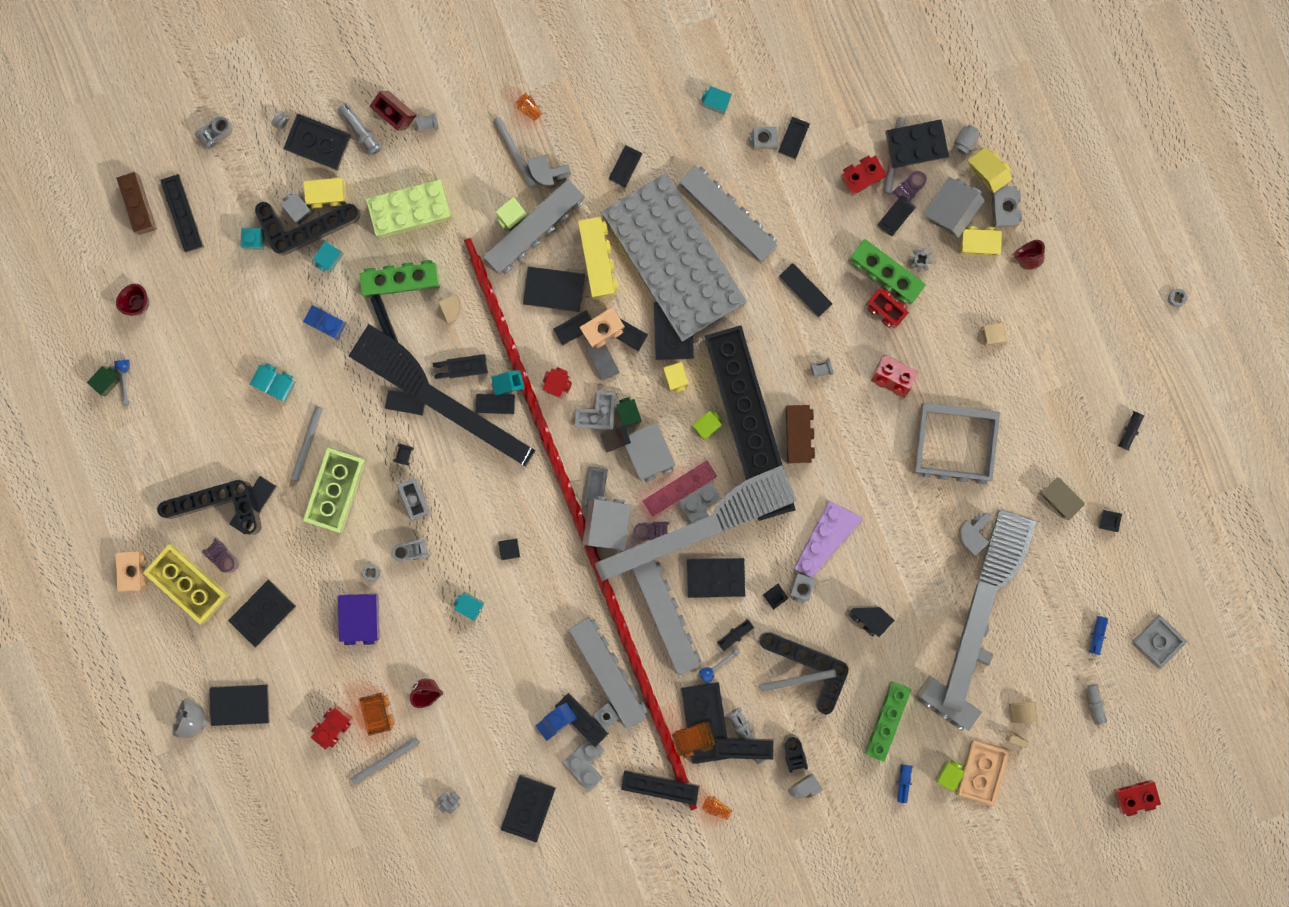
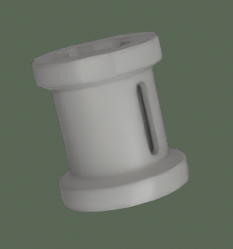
M436 113L424 117L416 116L419 133L432 128L438 130Z
M829 358L820 363L810 364L814 379H818V377L826 374H834Z

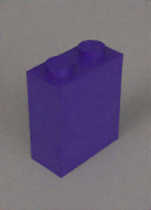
M379 594L338 595L339 642H344V645H356V641H363V645L375 644V641L380 640Z

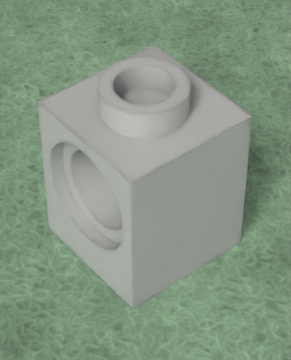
M777 127L753 128V133H749L750 145L754 146V150L777 149ZM765 134L769 140L762 143L758 140V136Z
M297 193L287 195L281 204L298 225L313 213Z
M797 573L789 594L793 596L792 600L804 603V600L809 602L816 579ZM799 584H806L807 592L805 594L797 592Z

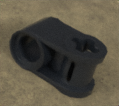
M794 734L787 735L783 740V746L789 773L801 768L808 769L806 756L799 737ZM790 740L797 741L795 748L787 747Z

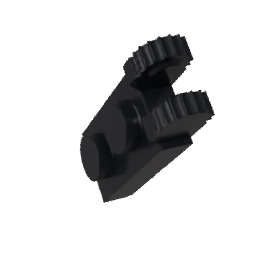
M485 354L447 359V361L433 363L435 368L448 366L449 373H437L434 375L435 379H452L488 374Z

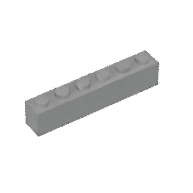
M695 165L679 181V185L753 257L762 263L777 248V239L770 233L767 235L762 230L764 227L757 220L753 221L748 217L750 213L742 206L739 208L735 204L736 200L729 193L725 194L721 190L722 186L716 180L711 181L707 177L709 175L703 167L700 166L698 168Z
M568 179L483 257L499 275L502 273L506 275L513 269L512 264L517 260L519 262L527 256L526 251L531 247L533 249L542 242L540 239L545 234L549 236L556 229L554 226L559 221L563 223L570 216L568 213L572 209L577 210L583 205L584 195Z
M655 560L633 568L677 674L681 675L699 667L700 656L697 650L694 652L690 644L694 642L690 633L686 634L683 626H686L682 615L678 616L675 610L679 607L675 598H670L668 591L671 588L667 579L663 581L660 575L663 573L660 563H655Z
M588 617L569 628V631L626 729H629L646 719L648 710L643 702H638L636 698L638 693L634 686L630 687L626 680L629 677L625 670H620L617 666L619 660L615 653L612 652L610 654L607 648L609 646L607 639L604 635L601 637L597 631L600 629L595 619L591 620Z

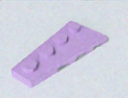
M828 501L794 569L812 578L863 518Z

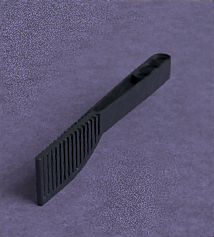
M367 325L350 352V358L525 467L527 466L536 450L430 385L417 359L403 345L372 325Z

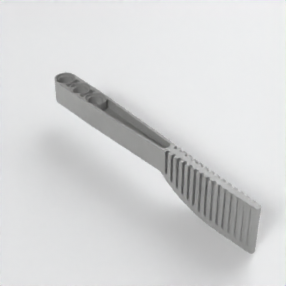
M783 466L757 475L736 486L720 501L711 516L595 563L601 581L796 502L797 500Z
M999 509L941 702L942 706L961 712L996 592L1003 588L1022 566L1031 543L1036 521Z

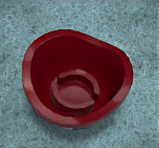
M1032 240L1017 249L1012 254V257L1017 260L1023 269H1037L1044 263L1045 245L1041 240Z
M135 283L122 289L116 299L117 309L128 316H138L145 313L149 307V298L144 287Z
M429 678L421 679L412 686L410 702L415 708H425L441 697L443 691L440 690L435 680Z

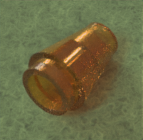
M524 93L515 102L518 106L517 109L534 121L543 114L531 95L528 96Z
M708 796L702 806V810L706 814L726 820L729 819L732 810L715 796Z

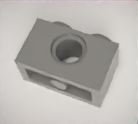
M1017 186L1002 187L995 193L991 191L993 227L1018 226L1019 222L1022 221V211L1018 210L1021 194L1020 191H1017ZM1004 202L1011 205L1012 209L1010 212L1003 209Z
M418 478L398 484L411 521L431 514Z

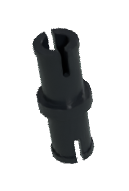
M1133 411L1127 427L1125 426L1123 429L1125 432L1118 447L1130 450L1135 436L1139 434L1138 429L1145 417L1144 415Z
M746 619L735 629L731 628L730 632L717 641L723 651H726L735 642H740L744 635L754 629V626Z

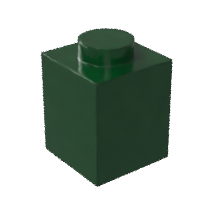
M101 366L87 384L98 394L106 397L121 379L117 377L119 373L111 366Z
M630 397L619 400L620 404L616 406L622 424L625 427L642 422L635 399L631 400Z

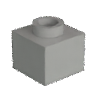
M609 701L593 713L604 729H607L620 718ZM604 713L610 714V718L608 720H605L603 718Z

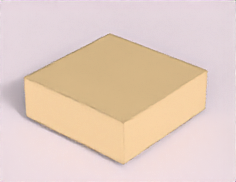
M1011 733L1007 735L1006 740L1027 749L1029 745L1028 740Z

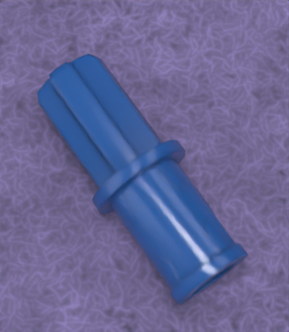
M1097 617L1094 632L1091 633L1093 637L1089 653L1101 655L1103 641L1106 639L1105 632L1108 618Z
M900 764L899 781H897L899 784L897 802L907 803L909 785H912L911 773L913 766Z

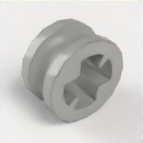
M280 111L273 118L271 124L273 126L276 125L277 129L281 130L287 124L290 117L288 115L284 116V112Z
M1182 289L1172 291L1168 297L1170 305L1180 307L1187 301L1185 291ZM1175 293H1178V296H1182L1180 303L1173 300Z
M370 564L364 567L362 575L365 580L373 582L380 577V570L376 565ZM368 569L376 570V573H374L376 574V576L374 578L372 576H370L369 578L367 577L366 574L368 572L366 571Z

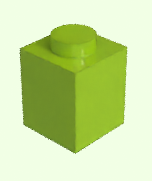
M708 411L692 427L703 440H706L722 426L720 423L722 419L715 411L713 413Z
M952 760L951 763L945 761L935 781L955 792L965 771L961 769L962 765Z

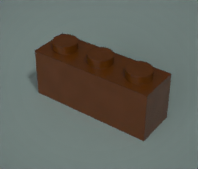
M132 172L117 177L116 179L133 232L141 235L157 230L140 175Z
M810 405L785 406L788 464L812 463V459H815V447H811V440H814V428L810 426V420H814L813 409H810Z

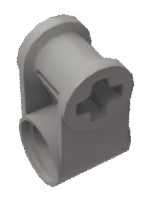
M219 116L197 130L194 135L200 138L205 145V150H210L231 134L233 125L225 117ZM226 122V128L223 131H219V124Z
M427 538L396 545L392 550L393 558L397 561H406L430 557L426 547ZM399 547H403L406 550L404 558H399L396 555V550Z

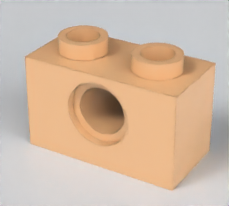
M613 307L580 327L591 347L596 346L597 349L607 343L606 339L611 336L616 338L623 334L622 330L625 328ZM606 324L609 327V331L606 334H600L598 332L600 325Z
M143 551L116 553L117 591L145 590L147 576L143 572L144 567H146V556L143 555ZM130 566L136 569V574L133 577L128 573Z

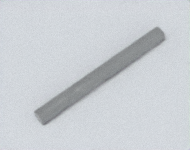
M501 117L494 119L529 188L536 185Z
M898 118L896 128L904 127L905 118ZM891 158L883 191L886 194H891L896 168L893 169Z
M315 406L291 478L293 480L299 481L323 408Z
M833 669L760 684V689L763 692L836 677V673Z
M415 737L353 776L351 778L352 782L357 784L420 744L419 740Z

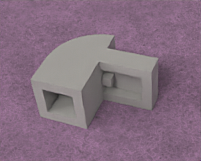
M546 155L527 160L533 179L543 187H555L553 179H557V181L565 180L571 174L568 164L550 169Z
M978 513L972 519L974 522L972 525L969 521L965 520L960 527V541L972 556H976L989 543L978 532L992 519L988 513Z

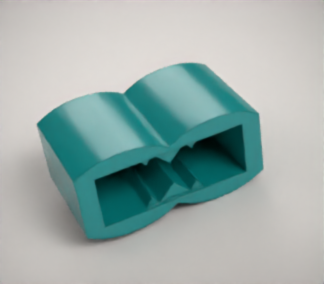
M267 363L264 366L260 364L249 385L286 402L296 383L292 380L293 376L285 372L279 374L275 372V367Z

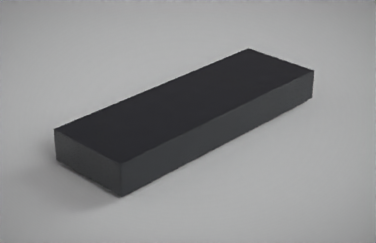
M794 263L779 275L786 285L818 318L833 304Z
M259 476L252 487L259 514L277 487L262 476ZM247 502L242 507L244 512L249 510ZM235 514L229 525L243 533ZM250 521L247 525L248 530L253 525L252 521Z
M567 693L555 707L557 708L567 703L577 717L572 724L594 747H597L609 733L570 693Z
M716 738L715 758L773 760L774 739Z

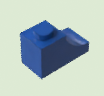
M313 305L303 321L337 340L347 324Z
M565 703L546 715L535 726L544 739L548 741L575 721L577 717L568 704Z

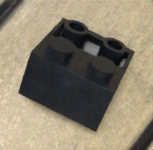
M877 605L849 606L847 609L850 612L848 616L859 624L861 622L865 626L862 629L872 637L874 635L880 637L895 621Z

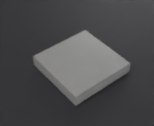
M1158 614L1132 642L1161 669L1188 641Z

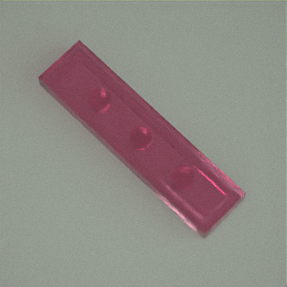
M706 460L642 501L653 517L711 481L717 475Z

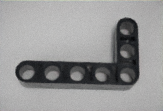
M260 202L255 207L256 216L271 248L282 256L357 222L360 218V211L355 205L345 204L285 232L273 206L267 202ZM269 207V214L262 216V208ZM349 209L355 210V215L352 218L346 217V212ZM332 217L338 218V223L335 226L329 225V220ZM272 224H277L278 229L275 233L269 232V227ZM315 225H319L321 228L318 234H312L311 230ZM298 233H302V241L298 243L295 242V235ZM284 241L286 244L285 249L278 251L277 244Z
M243 480L231 481L165 500L157 507V512L161 517L174 519L233 502L239 527L243 533L256 535L262 528L252 486ZM243 484L244 492L239 494L238 486ZM224 489L226 491V497L224 499H221L220 492ZM206 494L208 501L206 504H203L201 499ZM186 500H189L190 506L185 510L183 504ZM247 502L249 510L244 512L242 507ZM168 505H170L172 508V511L169 515H167L165 512V509ZM250 521L254 523V528L251 531L247 528Z
M763 632L759 637V644L765 650L821 672L833 670L838 664L844 666L842 674H836V677L824 680L816 701V708L820 713L830 714L835 708L848 675L849 668L847 664L842 660L774 633ZM769 635L773 638V643L770 646H765L762 642L763 638ZM783 643L791 645V650L788 653L781 652L780 648ZM801 650L808 651L809 656L806 660L799 659L798 654ZM819 657L826 658L827 662L824 667L817 666L816 661ZM830 682L837 684L836 691L829 692L827 690ZM823 700L830 702V707L827 710L820 708V703Z

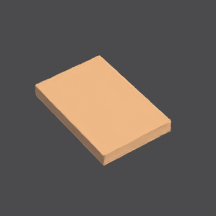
M972 739L963 769L965 774L959 783L956 795L994 806L1010 750Z

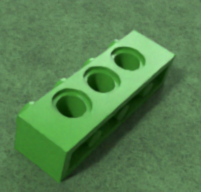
M866 239L862 241L850 257L851 264L855 268L865 270L867 272L866 275L871 280L881 282L883 289L885 288L890 293L893 291L898 295L897 299L905 305L907 303L911 305L926 286L924 282ZM873 257L876 260V265L873 267L868 266L866 259ZM882 269H889L891 271V277H883ZM904 280L907 284L906 289H899L897 281Z
M432 260L421 261V265L404 263L399 268H394V265L383 266V270L375 271V268L364 269V272L359 273L363 297L440 287L438 267L436 263H432ZM416 271H422L424 274L423 278L419 281L414 279ZM399 273L404 274V281L396 283L395 276ZM379 276H384L385 283L378 286L376 279Z
M893 681L890 682L864 752L867 756L885 762L912 690L909 687Z

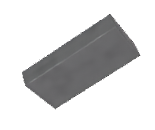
M590 344L585 346L602 381L620 373L606 344L598 349L596 346L592 348Z
M589 467L584 505H588L589 499H595V496L604 497L608 469Z

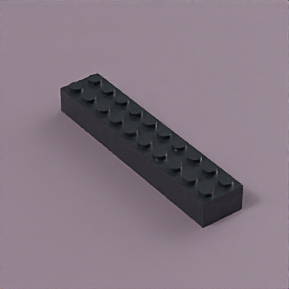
M742 325L705 335L704 340L745 480L783 466ZM791 503L757 517V520L761 521L795 511V505Z

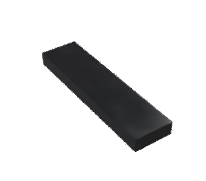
M176 174L160 180L184 252L187 253L204 247L180 175Z
M628 770L624 771L621 790L692 805H697L700 785Z

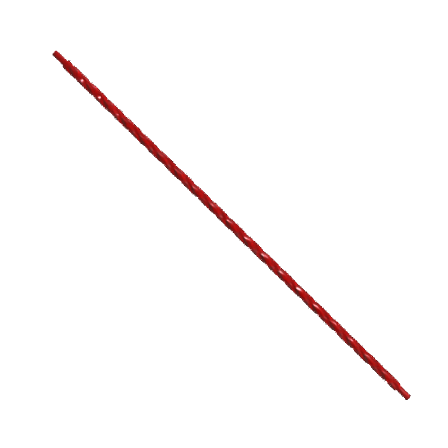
M468 238L464 242L471 257L469 260L474 268L476 278L485 296L492 318L495 321L499 336L507 351L513 371H521L524 389L521 391L529 406V411L540 434L546 454L551 461L552 469L562 489L568 509L573 516L579 537L583 542L585 518L575 498L574 490L564 470L558 450L553 443L552 435L542 415L536 395L531 388L530 380L520 360L515 342L509 333L507 322L498 305L497 297L487 277L480 255H477L472 239ZM584 545L589 562L595 571L601 592L606 599L612 620L617 627L618 635L628 655L634 675L639 682L640 690L650 710L656 730L661 738L663 748L672 765L677 781L690 783L686 777L679 754L675 749L669 729L664 721L658 701L653 694L651 684L642 666L640 656L631 638L624 616L620 611L612 586L608 579L601 581L595 563L601 561L597 549L594 546ZM688 804L691 811L698 808L697 805Z

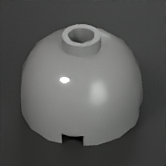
M187 699L182 700L175 716L177 721L176 724H173L172 735L180 738H192L199 733L200 729L204 730L207 719L204 718V711L198 703Z

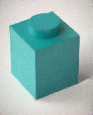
M710 86L708 91H704L701 101L704 102V108L725 115L732 94Z
M241 228V248L244 250H264V231L261 228Z
M325 241L313 258V261L316 262L315 267L323 272L326 270L332 272L344 253Z
M520 370L491 377L495 395L508 394L524 389Z
M464 592L462 596L458 594L453 605L456 606L454 609L456 612L475 621L484 602Z

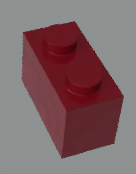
M380 91L369 106L397 131L406 130L417 116L390 91Z

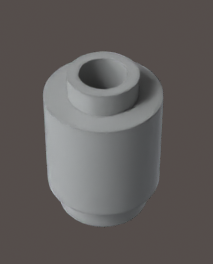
M968 125V127L963 126L954 142V149L964 155L971 152L980 137V134L977 133L979 130L971 125Z

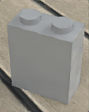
M949 177L923 215L930 223L959 238L985 200L978 188L974 186L970 188L961 179L957 178L955 180Z
M657 423L629 435L631 443L625 445L640 480L644 479L645 482L655 479V474L661 471L663 475L673 471L672 466L676 464Z
M601 496L589 499L583 545L625 550L631 505L625 504V500L614 499L613 502L606 501L607 497Z

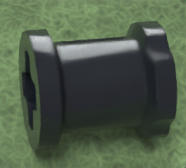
M398 443V452L393 462L409 466L411 451H414V447Z

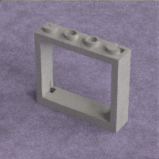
M927 403L921 404L914 472L918 473L919 477L929 478L930 474L937 475V479L949 480V477H956V481L968 482V479H975L977 484H987V481H992L1000 412ZM927 412L991 420L985 474L921 467Z

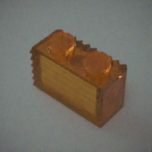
M379 692L359 698L368 736L393 729L392 725H395L393 714L388 712L387 707L390 706L388 695L384 696V692Z
M708 721L671 732L678 756L683 755V758L693 756L694 751L700 749L702 752L709 751L715 745Z

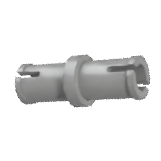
M1098 684L1086 686L1090 701L1088 705L1092 709L1095 725L1106 723L1107 719L1103 709L1104 701L1101 700Z

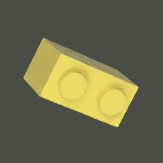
M987 147L968 160L972 172L993 193L1012 180L1009 165L1006 162L1002 163L998 154L995 151L991 152Z
M343 178L304 181L305 204L308 207L311 206V209L323 208L322 205H330L332 208L341 207L342 204L346 203L345 181Z
M967 226L961 234L960 254L999 256L1001 254L1002 231H997L995 227H985V230H978V227Z
M682 362L664 367L663 372L670 392L674 391L677 394L686 391L689 382Z

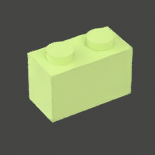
M514 197L496 211L498 223L503 229L508 228L509 231L527 217L525 210Z

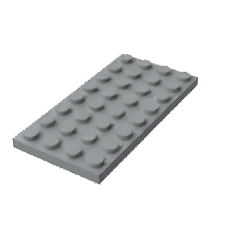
M667 173L601 211L604 219L681 342L747 303Z

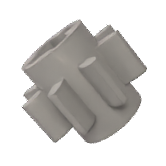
M924 248L919 253L917 250H914L915 256L909 257V260L913 261L910 267L913 268L915 266L917 272H920L921 268L927 271L929 269L927 264L933 263L932 260H929V256L932 253L926 254ZM918 256L920 258H925L923 263H917V260L919 259Z
M447 790L437 799L440 803L437 808L442 813L447 811L451 814L460 806L458 802L460 796L455 791L450 793Z

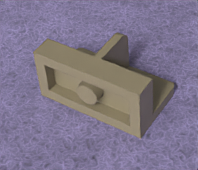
M1059 477L1039 492L1065 520H1070L1085 505Z

